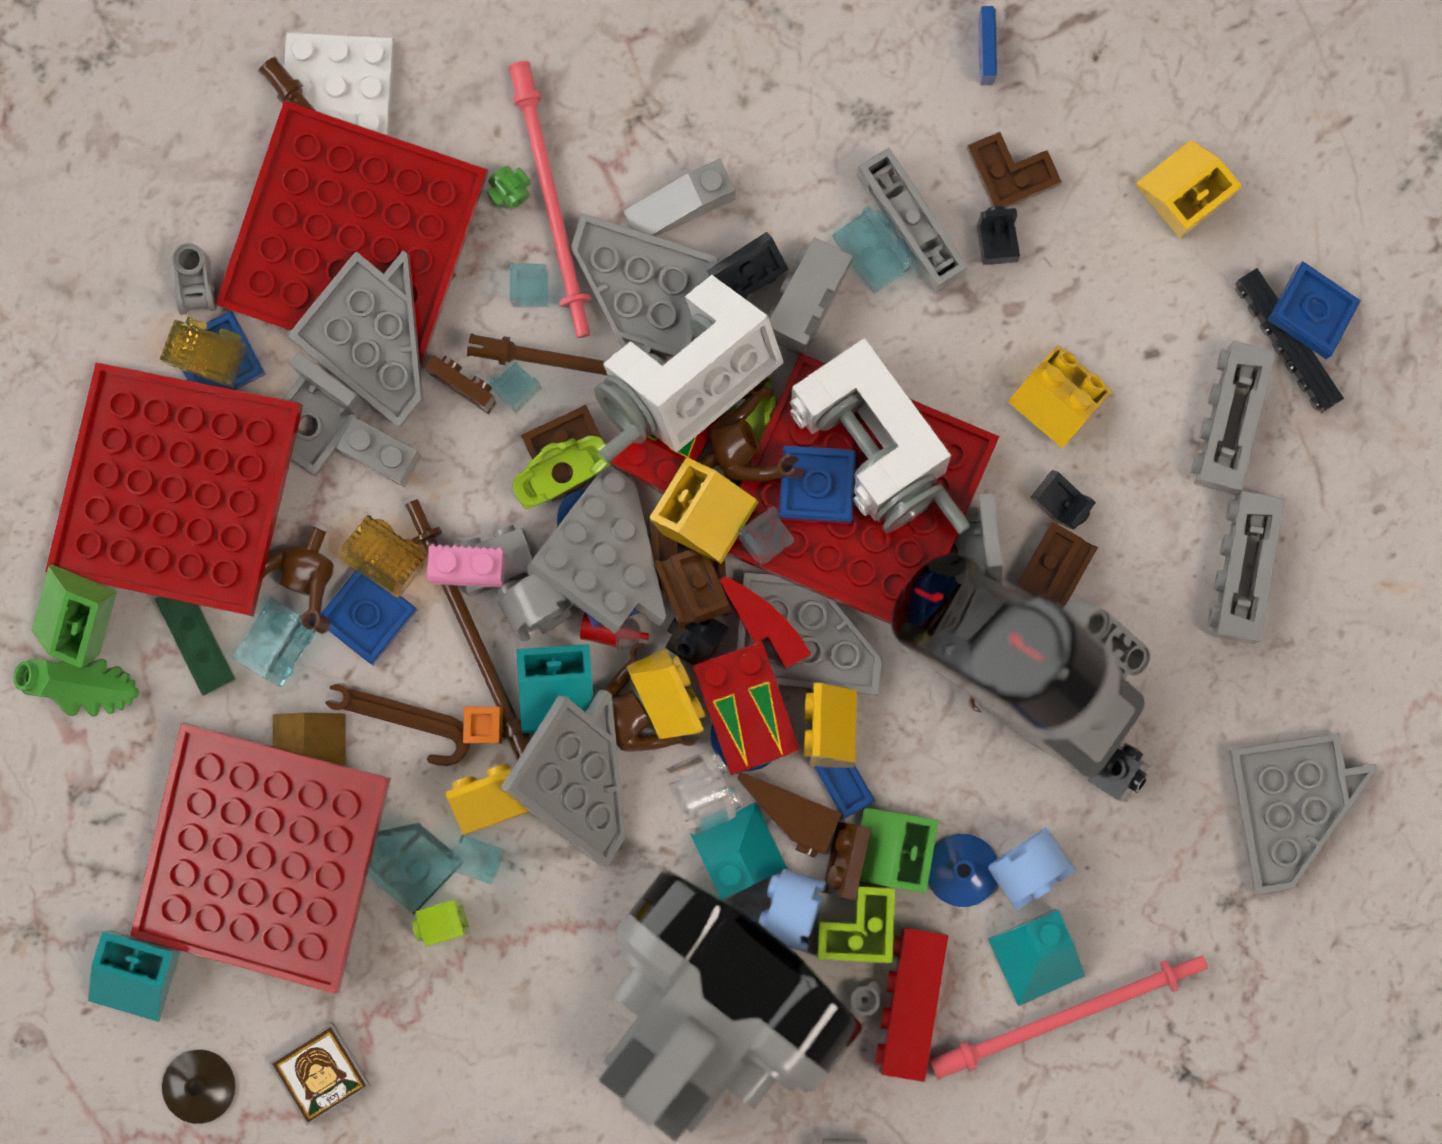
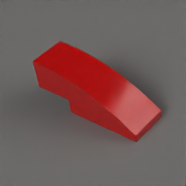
M726 576L719 579L724 593L753 644L768 639L785 671L811 656L812 653L798 632L765 599L746 586Z

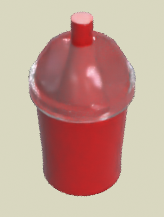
M584 612L580 628V639L616 647L617 650L623 651L624 649L632 648L638 643L639 639L649 640V633L641 632L639 623L635 619L630 618V616L627 617L616 633H613L604 625L593 628L587 613Z

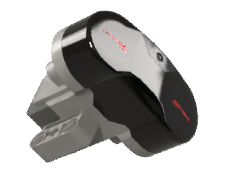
M952 553L936 557L923 565L908 580L895 602L891 625L898 642L946 681L965 691L1023 740L1084 776L1094 777L1102 771L1144 709L1145 701L1143 695L1125 678L1128 674L1138 676L1147 669L1151 658L1150 650L1108 611L1082 598L1070 600L1064 608L1044 596L1028 599L1003 586L973 559L961 554Z
M665 869L659 873L615 929L616 941L622 946L619 953L633 967L614 990L612 996L638 1016V1018L605 1058L604 1063L608 1067L598 1081L622 1099L621 1104L649 1127L654 1125L676 1142L686 1129L691 1133L694 1131L726 1089H729L753 1109L776 1080L792 1092L797 1087L804 1092L816 1091L860 1035L863 1026L792 948L760 924L759 921L671 870Z

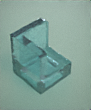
M510 264V301L513 307H549V271L546 264Z
M516 361L497 380L493 377L488 382L492 390L515 413L541 389L539 381L535 377L532 378Z
M775 506L739 530L740 541L760 567L794 543V537L778 518L779 512Z
M461 835L450 864V870L487 884H493L505 849L466 835Z

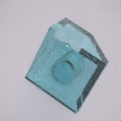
M414 823L378 831L367 876L415 915V911H418L462 866L464 861L421 823Z

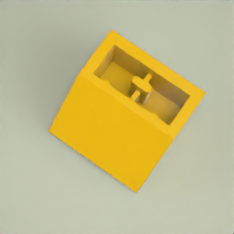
M1193 140L1187 142L1135 184L1179 239L1183 238L1235 197L1242 188L1240 182L1220 158Z
M1057 345L1028 376L1009 399L1008 403L1063 449L1111 394L1112 390L1105 385L1099 376L1092 374L1079 363L1072 353L1065 351L1061 346Z
M686 457L649 519L662 535L722 563L759 502L717 471Z
M665 648L626 666L659 739L695 734L704 730L699 719L705 717V713L693 688L685 689V686L691 683L678 656L671 658Z
M814 683L813 692L806 693L804 721H811V729H805L804 757H811L810 767L848 768L855 766L857 690L824 683Z
M505 763L486 770L488 777L478 781L476 777L469 776L452 782L453 790L445 792L463 835H468L530 812L500 789L513 769L510 767V764L507 765Z

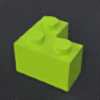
M858 886L855 923L818 921L817 959L892 963L895 888Z

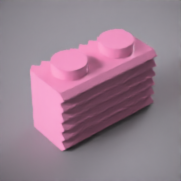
M432 544L428 550L427 580L431 584L502 587L505 579L506 555L499 547L496 550L492 547L487 550L485 546L482 549H479L477 546L472 549L469 545L465 549L463 545L459 548L456 545L450 548L447 544L443 548L441 544L437 547Z

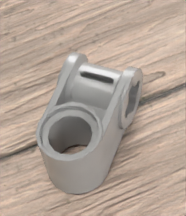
M193 243L181 244L175 249L172 260L176 283L175 297L179 314L184 315L187 314L188 310L209 308L210 311L217 310V305H215L217 296L209 256L198 245ZM192 253L199 254L200 262L195 269L186 270L184 268L185 258Z

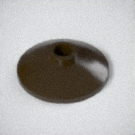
M192 1050L181 1054L170 1063L162 1080V1095L168 1109L177 1118L192 1124L208 1123L223 1115L230 1107L236 1089L235 1077L230 1065L221 1056L208 1050ZM193 1081H198L202 1084V1092L199 1095L193 1094L190 1090V1085Z

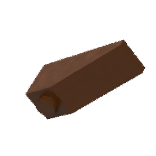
M743 772L739 773L737 780L791 841L797 843L796 851L813 858L816 857L817 852L826 854L842 813Z

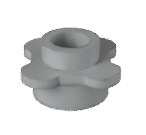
M875 981L870 982L868 985L850 983L846 988V994L850 998V1006L847 1009L848 1015L853 1019L871 1015L873 1018L880 1017L883 1011L879 997L882 992L881 985ZM862 997L868 998L866 1004L861 1002Z

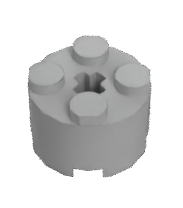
M529 570L527 571L529 576L518 583L511 581L500 587L497 591L500 597L498 604L520 641L530 640L531 636L529 633L537 629L542 634L547 633L573 615L570 611L572 606L579 608Z

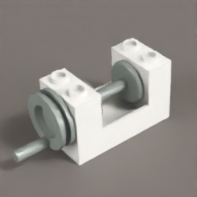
M713 275L696 286L685 296L692 315L689 322L691 330L696 337L694 341L667 363L655 354H646L630 341L603 364L608 376L604 379L603 384L599 383L595 386L594 394L602 410L621 433L598 451L599 456L608 463L632 442L641 444L647 438L646 435L651 436L652 434L675 452H678L784 363L769 317Z
M865 338L792 387L790 403L793 409L790 410V414L801 429L806 426L810 433L814 434L819 429L825 431L843 423L867 456L868 460L854 474L856 478L854 493L856 496L853 497V501L864 516L870 514L874 521L877 520L879 523L886 521L882 528L886 533H889L910 522L936 502L959 534L971 527L942 485L934 486L938 481L937 478L947 471L950 453ZM856 411L884 449L879 450L855 417L854 413Z

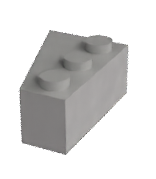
M815 237L810 246L803 244L795 260V263L799 265L793 277L789 275L786 277L778 294L782 297L776 309L771 307L767 314L779 346L797 355L800 353L806 354L852 263V255Z

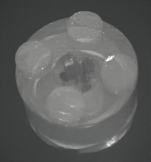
M703 751L665 768L666 776L673 773L675 781L670 783L669 786L685 822L692 819L696 827L690 829L693 835L696 836L736 817L735 810L741 808V803L734 788L728 789L722 775L726 774V769L719 754L711 756L707 751Z

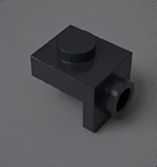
M994 206L981 212L976 227L983 265L1015 263L1019 261L1020 251L1015 228L1018 216L1016 208L1006 209L1003 206Z
M1055 470L1050 471L1030 496L1058 524L1073 530L1088 519L1090 510L1096 504L1091 497L1082 494L1063 475Z

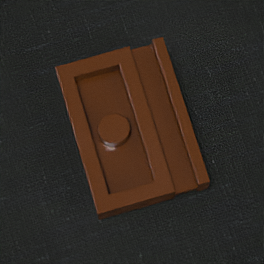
M432 355L425 365V368L432 377L488 415L497 404L494 396L489 393L492 387L477 376L470 380L461 374L460 371L463 367L451 358L444 356L440 360Z
M1051 522L1016 586L1062 611L1098 547L1086 542L1083 538L1058 524Z
M690 549L672 555L668 560L662 562L660 560L655 561L656 572L680 629L685 628L686 624L692 622L697 624L730 612L729 602L709 557Z
M838 822L824 880L827 884L822 893L851 900L856 899L871 828Z

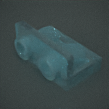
M868 205L862 210L861 215L835 232L833 239L842 251L853 256L852 265L875 294L909 270L911 262L908 258L911 257V253L901 239L895 241L888 232L890 224L879 210L873 212Z
M270 597L232 659L262 678L281 687L292 674L296 662L305 648L311 643L316 631L314 628L309 630L303 626L301 622L302 615Z

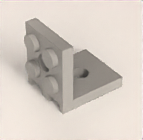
M297 352L289 364L300 376L282 400L302 404L303 410L300 421L306 417H313L318 422V428L310 436L301 435L298 428L291 459L317 477L336 452V447L352 418L360 419L368 408L356 393Z
M994 494L979 495V514L965 516L971 527L965 532L957 534L952 547L957 550L958 556L955 561L944 564L932 593L955 591L977 582H991L1002 585V558Z

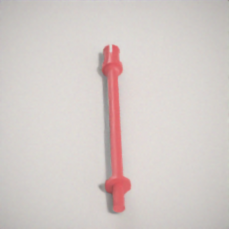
M519 61L508 66L515 91L513 102L514 106L521 109L524 114L567 297L561 299L559 304L560 307H570L576 337L585 338L590 336V331L583 304L589 302L591 297L590 294L580 293L536 108L542 100L540 91L535 89L530 61Z
M1201 955L1173 967H1170L1167 960L1161 961L1162 971L982 1043L974 1045L971 1043L967 1044L966 1041L959 1043V1048L937 1057L929 1058L937 1080H941L943 1077L966 1068L969 1071L974 1070L981 1058L1165 985H1168L1173 992L1178 991L1176 981L1208 969L1205 958Z

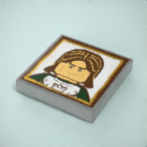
M334 1023L269 1062L306 1126L371 1086Z

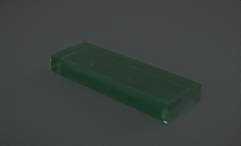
M162 597L156 598L155 601L202 696H206L236 681L237 679L201 606Z

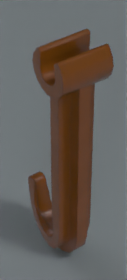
M337 683L329 687L331 690L340 691L343 694L342 702L331 699L325 702L333 710L343 709L453 740L456 745L455 752L450 756L430 754L427 757V761L431 764L438 766L456 764L466 756L470 748V744L463 743L464 723L453 716L351 689L344 683Z

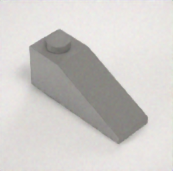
M719 158L683 175L624 210V214L631 229L652 236H658L734 201L735 188Z

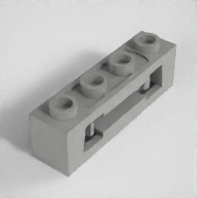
M888 147L861 164L858 168V179L933 293H938L963 277L968 268L967 264L891 149Z
M1233 341L1227 350H1221L1216 368L1222 371L1219 384L1213 383L1208 399V404L1213 405L1210 419H1204L1199 436L1200 439L1205 440L1202 453L1196 452L1191 467V473L1196 474L1195 485L1234 495L1242 491L1276 351ZM1239 370L1238 377L1235 380V384H1232L1235 371ZM1253 372H1256L1253 387L1245 395L1233 448L1231 450L1222 447L1217 453L1218 458L1217 462L1213 460L1216 448L1223 441L1236 386L1247 389L1252 384ZM1236 451L1233 468H1230L1231 460Z
M1241 491L1236 495L1235 499H1230L1226 520L1231 521L1229 535L1224 534L1220 549V555L1225 556L1223 570L1218 569L1214 584V591L1219 592L1217 606H1211L1208 618V626L1213 627L1212 636L1251 644L1261 642L1285 499ZM1246 518H1249L1248 527L1244 535ZM1264 519H1266L1265 529L1262 528ZM1264 530L1263 539L1257 542L1247 598L1252 600V604L1251 601L1238 599L1233 602L1234 610L1233 614H1230L1233 596L1238 594L1248 535L1258 537L1259 534H1263ZM1250 606H1251L1250 616H1249V620H1248V619H1247L1248 609H1249Z

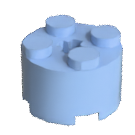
M1047 827L1031 835L1014 849H1010L988 867L991 875L1016 910L1022 908L1034 898L1036 900L1053 889L1056 879L1060 882L1076 871L1072 862Z
M786 869L781 874L776 873L775 876L773 875L767 892V897L773 898L770 909L766 908V911L762 912L757 932L764 934L763 939L766 941L807 952L810 942L804 941V937H809L810 931L814 932L824 898L817 895L818 890H825L826 881Z

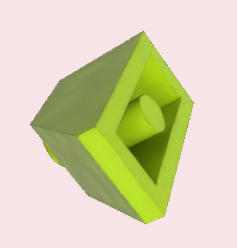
M461 898L415 911L417 919L412 920L417 941L423 940L425 947L471 934Z

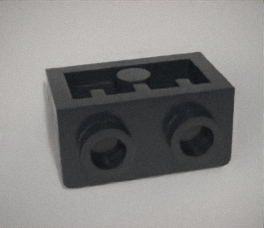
M765 232L708 269L707 273L709 277L713 275L744 299H747L750 294L764 285L775 281L779 275L789 270L773 238L768 232Z

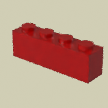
M903 927L902 935L895 934L893 956H898L896 971L889 970L886 992L892 993L890 1007H883L880 1028L886 1029L884 1044L877 1043L874 1065L880 1066L879 1073L881 1075L925 1082L949 935Z

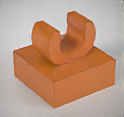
M464 707L463 743L502 744L503 707Z

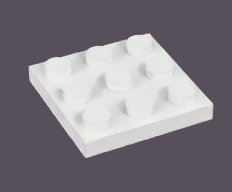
M286 33L284 68L294 80L299 79L303 84V96L317 112L388 135L394 52L393 38Z

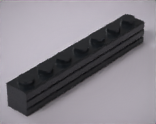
M1256 268L1238 279L1235 283L1237 294L1241 299L1244 298L1249 305L1248 310L1254 318H1258L1261 323L1260 328L1266 336L1269 335L1274 342L1272 344L1277 354H1282L1286 360L1285 366L1288 371L1294 373L1298 378L1297 384L1303 392H1307L1311 399L1309 401L1316 411L1319 410L1322 414L1341 402L1344 397L1314 352L1267 320L1278 298L1259 269Z

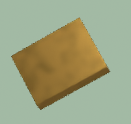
M306 712L273 714V746L346 766V714Z

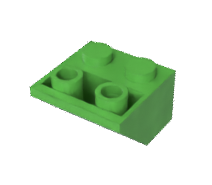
M51 564L47 570L32 632L48 655L83 668L100 655L117 591Z
M864 808L861 826L871 828L860 882L926 893L939 820Z

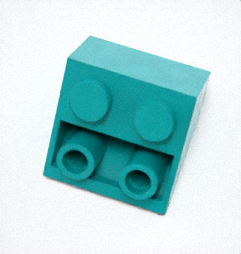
M589 644L516 649L522 733H535L559 695L570 699L584 712L587 711L593 701Z
M113 930L102 931L91 965L88 1001L159 1022L181 951L130 937V935Z

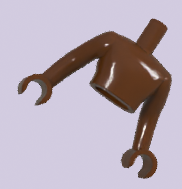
M768 377L749 391L751 393L750 396L737 409L713 425L710 430L713 452L697 461L698 463L711 469L719 465L726 478L735 481L766 482L784 476L799 480L804 476L803 469H792V466L799 461V458L788 454L784 455L778 464L774 466L747 467L750 459L760 452L756 435L746 419L762 399L768 400L773 397V389L768 387L762 388L769 381Z
M313 527L305 547L288 546L268 556L263 578L270 572L282 567V578L279 585L309 596V609L301 618L303 626L309 630L314 628L316 632L323 634L328 631L330 620L321 613L325 587L333 575L334 564L326 556L319 553L327 532Z
M645 643L635 644L630 650L631 659L602 689L612 695L617 746L624 752L661 749L680 743L685 746L696 745L700 737L695 738L691 742H686L683 736L659 739L658 735L638 737L647 726L652 724L646 710L633 690L624 695L616 696L631 678L626 666L639 661L636 657V652L639 648L646 645Z

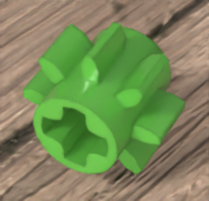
M508 165L496 171L487 181L492 187L487 191L488 197L498 209L505 204L509 210H513L524 203L530 196L529 191L526 189L531 185L530 179L520 167L513 172Z

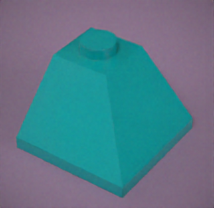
M756 802L690 834L721 900L787 868Z
M1057 909L1050 910L988 938L1018 1006L1085 977L1074 942L1060 911Z

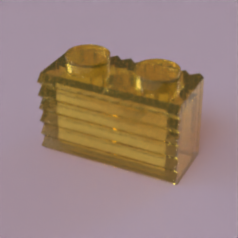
M187 317L185 322L175 319L170 328L163 352L160 355V360L168 366L233 388L248 348L244 343L240 342L241 336L226 329H220L219 334L206 330V323L191 317Z
M367 515L342 545L339 559L399 599L422 570L427 555L419 544L414 543L411 539H403L400 535H397L386 521L373 519L371 515Z

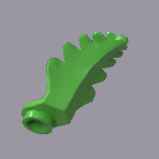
M30 659L27 662L19 663L14 672V685L18 690H21L25 695L51 698L69 716L77 715L83 705L90 716L96 717L101 704L108 714H113L114 704L118 710L122 711L125 708V703L131 706L133 699L139 695V690L135 687V680L129 681V673H123L119 677L122 670L121 667L116 666L106 673L107 661L104 659H99L91 666L87 664L83 668L64 661L56 663Z

